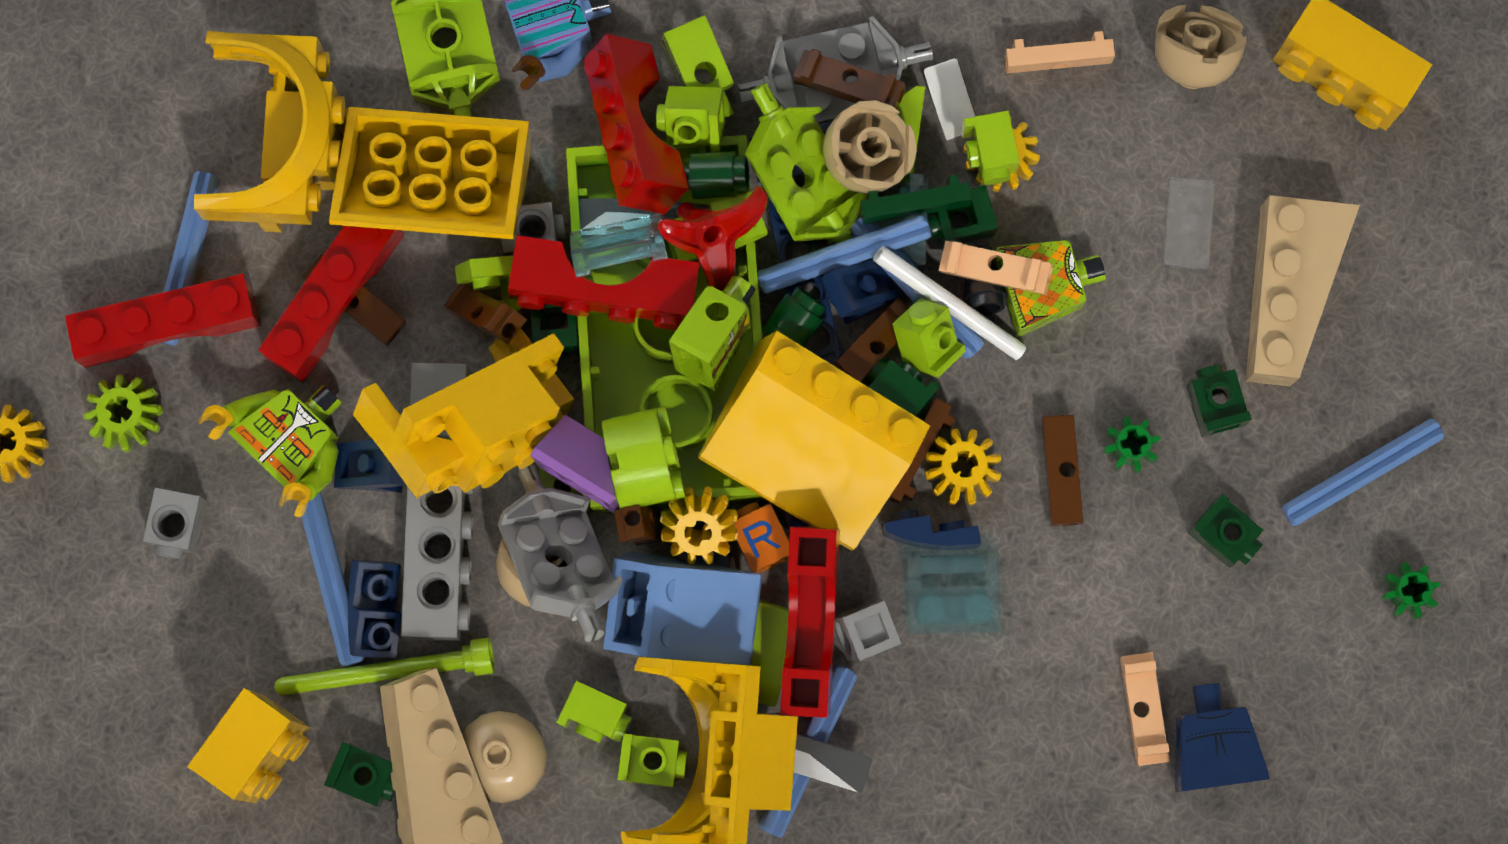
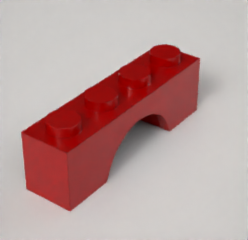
M606 33L583 61L619 206L665 215L689 187L680 152L664 143L652 132L640 111L639 103L660 80L652 45Z
M343 226L258 349L260 354L290 376L304 383L328 348L334 329L347 306L364 284L373 276L379 274L403 239V232L401 230Z
M516 235L508 285L509 299L517 300L516 304L518 306L528 309L540 310L544 309V304L561 306L562 312L569 315L589 316L590 311L608 313V319L616 322L634 323L635 318L654 320L653 325L658 328L677 330L694 304L700 263L653 256L645 270L634 279L616 285H603L584 278L572 267L566 256L563 242Z
M244 273L65 315L73 358L84 368L129 358L141 349L170 340L196 336L218 337L261 326L252 283Z
M790 527L788 627L782 669L780 715L827 718L831 713L840 529Z

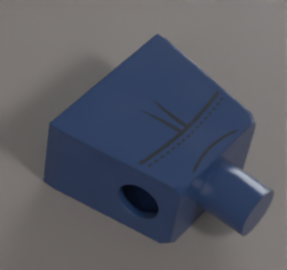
M1220 683L1194 686L1193 693L1197 713L1176 718V792L1270 779L1246 707L1224 710Z

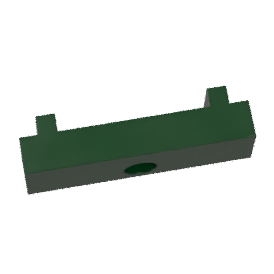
M958 175L948 177L947 186L885 197H878L877 190L868 191L867 200L860 201L862 223L866 225L969 207L972 201L969 182L959 183Z

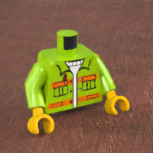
M324 385L305 403L299 400L289 389L282 392L273 389L242 397L223 407L219 405L209 406L204 410L198 421L199 424L206 420H212L217 423L218 426L213 428L208 435L212 440L219 439L227 426L233 427L228 434L284 487L279 505L282 507L288 500L299 502L294 513L296 517H301L305 514L309 501L313 500L333 479L339 452L335 443L338 437L323 422L342 402Z

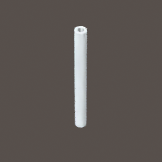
M882 246L876 252L873 258L874 262L930 301L949 307L951 316L1015 360H1018L1026 350L1025 344L888 248Z

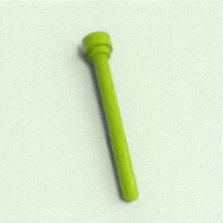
M490 637L472 639L470 645L462 646L461 651L286 676L277 679L274 688L279 695H290L397 679L430 668H437L438 672L465 669L466 673L474 672L476 676L495 673L493 648Z

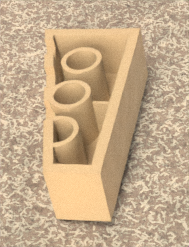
M1269 195L1262 204L1245 382L1291 386L1300 378L1360 205Z
M437 668L423 669L380 686L387 747H390L393 772H391L392 788L396 793L399 819H397L398 835L402 840V844L503 843Z

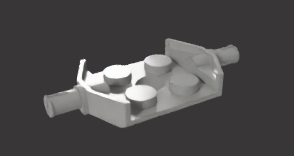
M871 16L868 22L785 41L782 40V36L777 37L767 76H763V79L739 83L737 87L741 103H743L744 101L755 99L750 91L767 82L779 106L782 105L784 109L788 107H821L822 112L814 115L816 121L821 123L834 120L840 112L855 103L795 84L793 75L804 49L811 51V49L819 50L823 56L884 76L887 73L894 75L896 80L899 81L902 71L907 70V65L928 60L932 61L933 54L932 50H930L931 45L929 41L904 48L899 46L874 16ZM849 76L846 82L853 83L857 80V77Z
M530 465L529 469L528 467L519 469L517 474L526 493L502 511L498 526L530 607L535 611L570 617L571 621L578 620L585 641L591 642L592 638L593 641H596L604 635V631L595 612L618 593L623 579L622 576H617L614 581L586 514L590 500L585 496L546 488L542 485L535 465ZM550 555L561 557L565 560L567 566L557 567L553 563L548 562L545 557Z

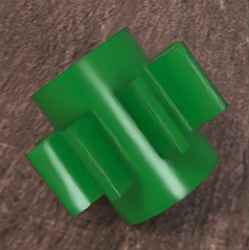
M1125 416L1122 419L1121 431L1109 427L1105 432L1114 441L1112 445L1105 447L1102 452L1106 455L1113 454L1117 462L1114 465V470L1117 471L1124 464L1131 465L1134 474H1138L1141 471L1140 460L1142 458L1150 463H1154L1158 458L1155 453L1149 450L1161 438L1156 435L1150 436L1146 430L1149 424L1147 419L1138 426L1132 425L1130 418ZM1128 435H1131L1133 441H1140L1142 444L1135 455L1132 454L1131 449H1123L1121 446Z
M1408 562L1399 565L1401 577H1397L1394 574H1387L1383 577L1384 581L1390 585L1389 592L1383 594L1380 598L1385 601L1391 599L1395 605L1392 613L1394 617L1402 614L1405 610H1409L1412 619L1416 620L1422 617L1421 605L1431 609L1437 607L1438 603L1431 596L1433 590L1441 586L1440 582H1431L1426 576L1428 566L1425 565L1416 572H1411ZM1408 584L1413 587L1418 586L1419 594L1413 598L1408 595L1404 596L1402 588Z

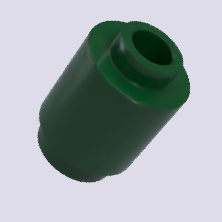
M735 151L691 153L689 163H683L689 187L688 190H691L693 199L736 197L738 192L749 191L750 175L746 155L737 156Z
M797 286L792 294L786 293L761 329L767 336L778 331L804 347L824 320L821 315L827 307L807 291Z

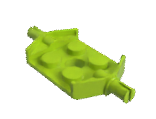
M393 0L391 5L413 100L449 109L453 115L472 117L470 110L472 104L500 81L482 0ZM443 27L451 28L457 33L455 43L448 48H439L432 43L433 34Z
M767 82L757 86L750 93L755 98L764 115L758 118L760 124L745 155L793 240H827L828 243L835 242L838 244L853 239L851 227L856 222L860 213V201L865 200L867 194H860L845 189L832 177L825 165L822 148L825 135L814 117L815 114L822 112L821 107H788L784 109L782 105L779 106ZM795 165L799 166L805 175V183L802 188L796 185L792 177Z

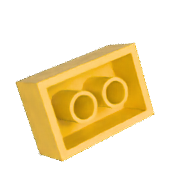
M1311 0L1272 60L1280 65L1278 70L1288 79L1295 82L1306 81L1317 88V95L1325 102L1334 106L1343 104L1356 112L1355 118L1364 126L1375 130L1380 127L1385 131L1404 111L1433 65L1329 0Z
M243 688L187 767L233 800L257 803L261 797L264 800H268L283 779L278 775L288 759L295 762L308 746L310 739L305 735L311 727L267 696Z

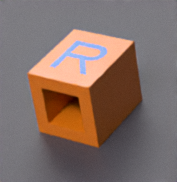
M754 502L737 510V522L733 524L738 529V536L735 541L750 572L762 573L787 561L789 541L771 504L760 507L758 502Z

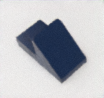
M873 259L834 269L821 277L831 303L846 325L891 304L898 297L901 299L906 296L905 292Z
M373 440L337 443L339 452L335 465L334 488L402 492L404 486L403 479Z

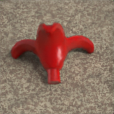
M755 186L750 196L741 203L717 211L703 208L697 209L690 202H684L677 210V215L682 220L663 219L658 223V230L662 237L671 244L684 251L696 254L706 276L708 286L723 291L731 277L735 274V241L745 235L759 222L766 209L767 195L761 186Z

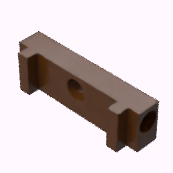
M804 49L793 75L795 84L855 104L859 101L877 100L893 106L896 110H898L906 91L905 82L896 80L894 75L887 73L884 76L823 56L819 50L811 49V51ZM849 76L857 77V80L853 83L844 81Z
M323 254L317 258L302 276L305 281L323 257ZM362 287L355 295V298L359 300L358 306L354 309L346 308L344 312L388 347L407 322L365 287Z
M467 283L459 284L444 304L446 309L460 320L506 344L511 342L527 320L505 302L497 301L477 290H473Z
M899 297L894 300L832 365L860 382L897 343L892 324L909 307ZM870 343L878 346L879 355L872 353Z
M938 398L935 399L924 419V422L929 424L930 427L910 467L888 498L889 500L899 505L903 497L910 501L913 499L917 490L909 485L941 426L950 430L956 418L948 415L952 408L951 405Z
M1074 414L1042 417L1041 430L1044 446L1050 527L1082 525L1083 512ZM1069 464L1073 468V475L1070 477L1061 475L1059 471L1060 465Z
M635 505L614 511L619 542L634 541L636 546L663 542L661 539L663 526L660 522L661 515L659 510Z

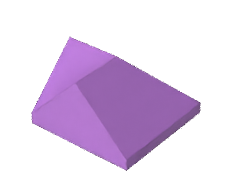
M564 415L534 448L530 456L541 469L614 513L620 507L613 485L612 469L609 455L606 452L604 438Z

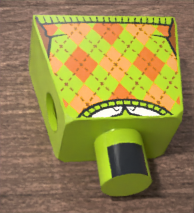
M1066 240L1002 246L995 250L1020 257L1038 259L1054 265L1047 296L1005 287L1008 295L1006 303L1016 337L1030 333L1083 308L1087 301L1083 286L1106 280L1105 269L1100 255L1075 261L1071 244ZM997 257L995 262L998 270H1000L1003 266V259Z

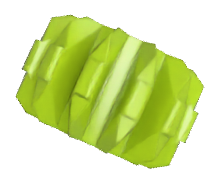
M118 374L115 378L114 388L105 380L99 381V388L104 393L100 398L94 394L87 395V401L96 406V409L88 410L83 414L86 421L95 423L89 430V434L95 439L103 437L102 445L109 450H112L119 442L122 451L131 452L133 447L132 438H135L140 445L145 447L149 444L148 438L143 433L147 428L156 433L160 431L161 427L150 420V417L160 416L164 413L163 407L151 404L156 400L158 393L153 388L143 390L145 382L139 377H135L128 385L126 377L123 374ZM125 403H127V408L132 411V415L128 420L121 417L120 423V419L115 415V411L119 406L125 409Z

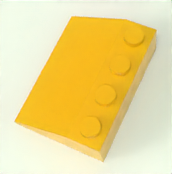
M349 107L329 216L330 225L514 240L526 190L531 155L529 121Z
M775 331L758 341L697 458L811 527L840 529L839 544L852 551L855 550L910 467L930 425L782 333Z

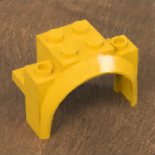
M207 31L205 43L210 44L214 50L213 58L215 60L251 61L268 65L269 73L274 74V83L271 91L267 90L261 164V180L263 183L254 188L239 192L195 194L194 210L203 220L257 222L265 232H282V224L312 225L313 212L320 211L321 190L334 191L342 148V135H344L349 109L345 108V98L339 95L334 83L322 81V79L329 78V52L324 51L318 37ZM292 89H298L299 92H293Z
M521 328L509 344L495 338L494 343L488 349L496 363L404 408L401 415L377 383H374L362 389L353 416L381 449L416 499L430 491H433L435 494L440 493L450 486H460L464 493L479 485L482 488H488L498 482L513 467L518 466L519 469H523L535 462L530 456L534 448L562 417L567 415L574 401L572 395L555 374L557 370L556 364L564 346L554 333L533 344ZM445 430L452 440L436 436Z
M638 657L634 671L665 676L678 684L687 695L693 707L698 725L699 755L692 786L677 812L657 827L621 831L622 844H747L750 809L791 811L798 717L757 713L761 667Z

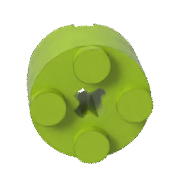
M666 406L602 421L606 452L609 455L612 469L611 476L620 509L635 505L643 507L685 498L680 470L674 472L671 470L680 467L675 441L672 440L671 436L664 437L665 434L672 433Z

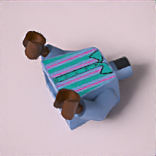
M503 0L522 54L521 59L512 68V72L524 71L528 74L520 84L521 88L529 90L537 81L544 82L567 77L587 54L588 46L593 43L588 21L612 14L608 0Z

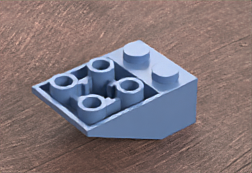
M635 551L614 558L612 576L614 581L617 576H622L623 580L618 593L609 600L603 649L652 658L751 665L763 574L698 562L689 565L687 560Z

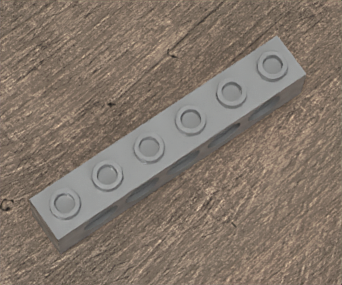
M412 363L410 405L470 376L468 365L455 363ZM445 430L436 436L452 440ZM407 486L401 637L406 640L461 641V630H469L470 603H462L463 584L470 585L472 578L471 557H464V539H472L473 512H465L466 494H474V489L464 493L460 486H450L444 491L452 494V506L444 513H434L430 510L429 502L435 493L430 491L416 499ZM437 536H446L451 541V550L442 559H433L428 555V545ZM437 581L446 582L450 589L448 599L440 605L429 604L426 599L428 587Z

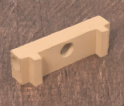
M1103 31L1094 32L1091 41L1024 47L1023 39H1015L1012 49H1006L1004 55L1006 74L1110 64L1114 60L1115 51L1113 39L1104 40Z
M945 241L939 271L949 275L1047 296L1054 265L1034 258L1030 259L964 245L959 242ZM1001 257L1003 259L1002 268L993 271L991 269L992 260Z
M1153 652L1121 656L1120 662L1136 765L1143 766L1170 762L1169 744L1166 740L1156 676L1157 668ZM1137 702L1144 703L1147 706L1148 712L1145 717L1135 715L1134 705Z

